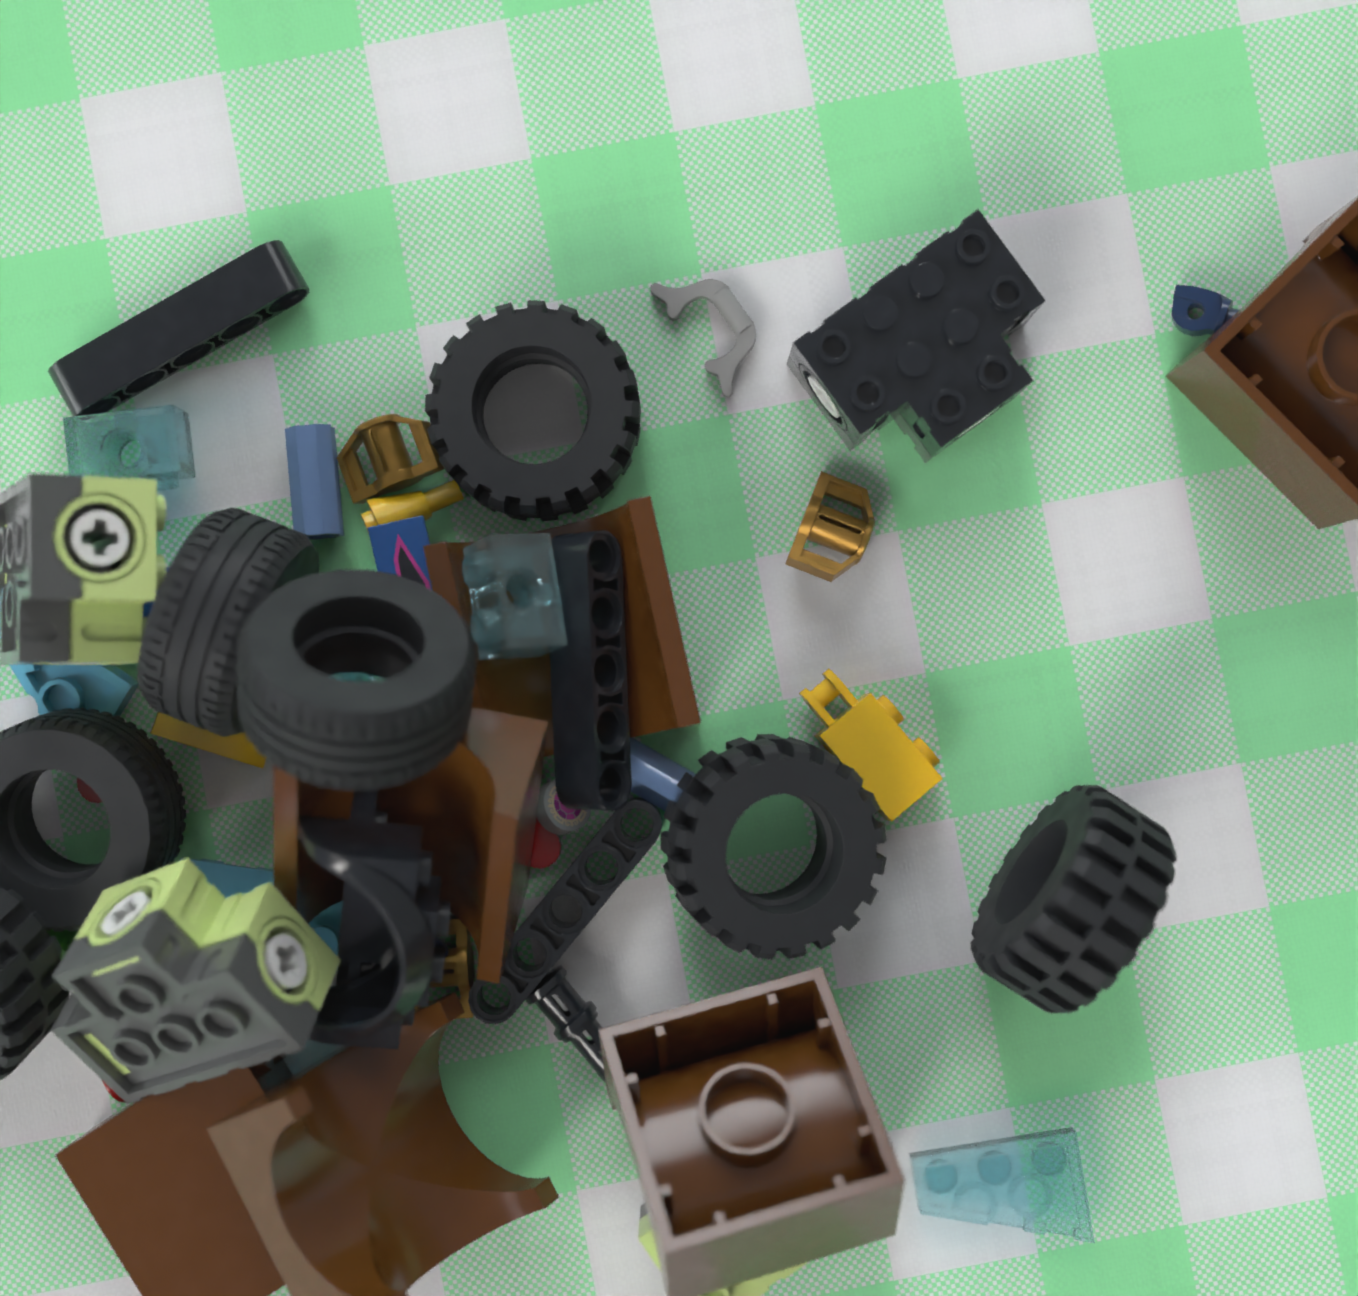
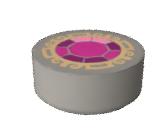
M555 779L540 787L537 819L546 830L553 834L564 835L582 828L587 823L591 810L568 809L562 805L557 797Z

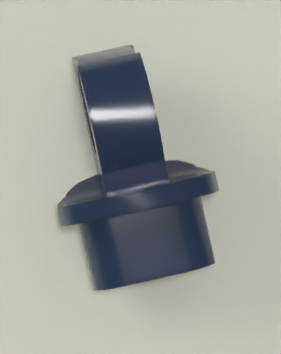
M1176 285L1171 314L1172 321L1175 327L1183 334L1190 336L1213 335L1239 311L1233 308V300L1219 293L1194 286ZM1199 308L1204 313L1200 318L1192 319L1188 316L1189 311Z

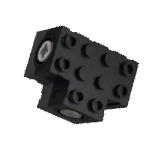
M979 209L963 219L959 227L952 232H945L916 253L912 261L905 266L901 264L869 287L868 292L859 299L855 297L823 320L822 325L812 333L808 331L794 341L787 366L849 451L865 441L875 430L879 431L894 420L904 435H909L916 445L915 450L926 463L1011 402L1034 381L1023 365L1019 366L1010 354L1012 350L1003 338L1007 335L1010 336L1024 326L1046 300Z

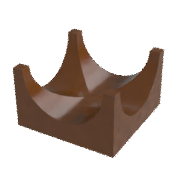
M455 992L429 1002L427 1007L420 1006L415 1008L413 1026L401 1025L399 1050L342 1045L207 1128L291 1296H408L406 1291L416 1281L455 1252L509 1222L545 1209L559 1198L549 1177H523L503 1169L487 1158L466 1136L452 1114L441 1084L439 1049L443 1034L449 1024L465 1013Z

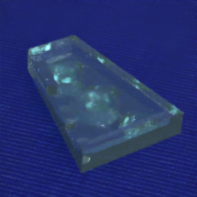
M1072 1127L909 1153L917 1207L922 1215L982 1225L994 1223L1022 1228L1024 1232L1042 1235L1048 1232L1072 1236L1078 1241L1095 1243L1077 1132Z

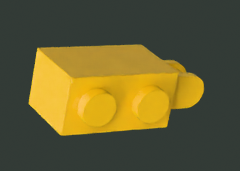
M828 668L822 673L825 678L811 691L804 688L799 693L809 708L825 725L815 737L828 753L838 757L841 763L853 768L862 777L863 784L861 787L874 794L880 807L879 814L885 820L892 822L943 779L934 769L940 761L920 737L916 738L913 742L898 726L904 721L902 714L885 695L876 699L872 693H866L856 699L837 675ZM839 696L848 708L833 719L825 710V707Z

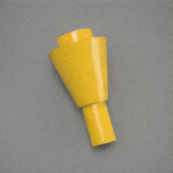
M452 480L424 493L417 491L366 499L370 510L360 515L366 528L421 515L424 516L426 521L432 517L433 512L464 498L457 482Z

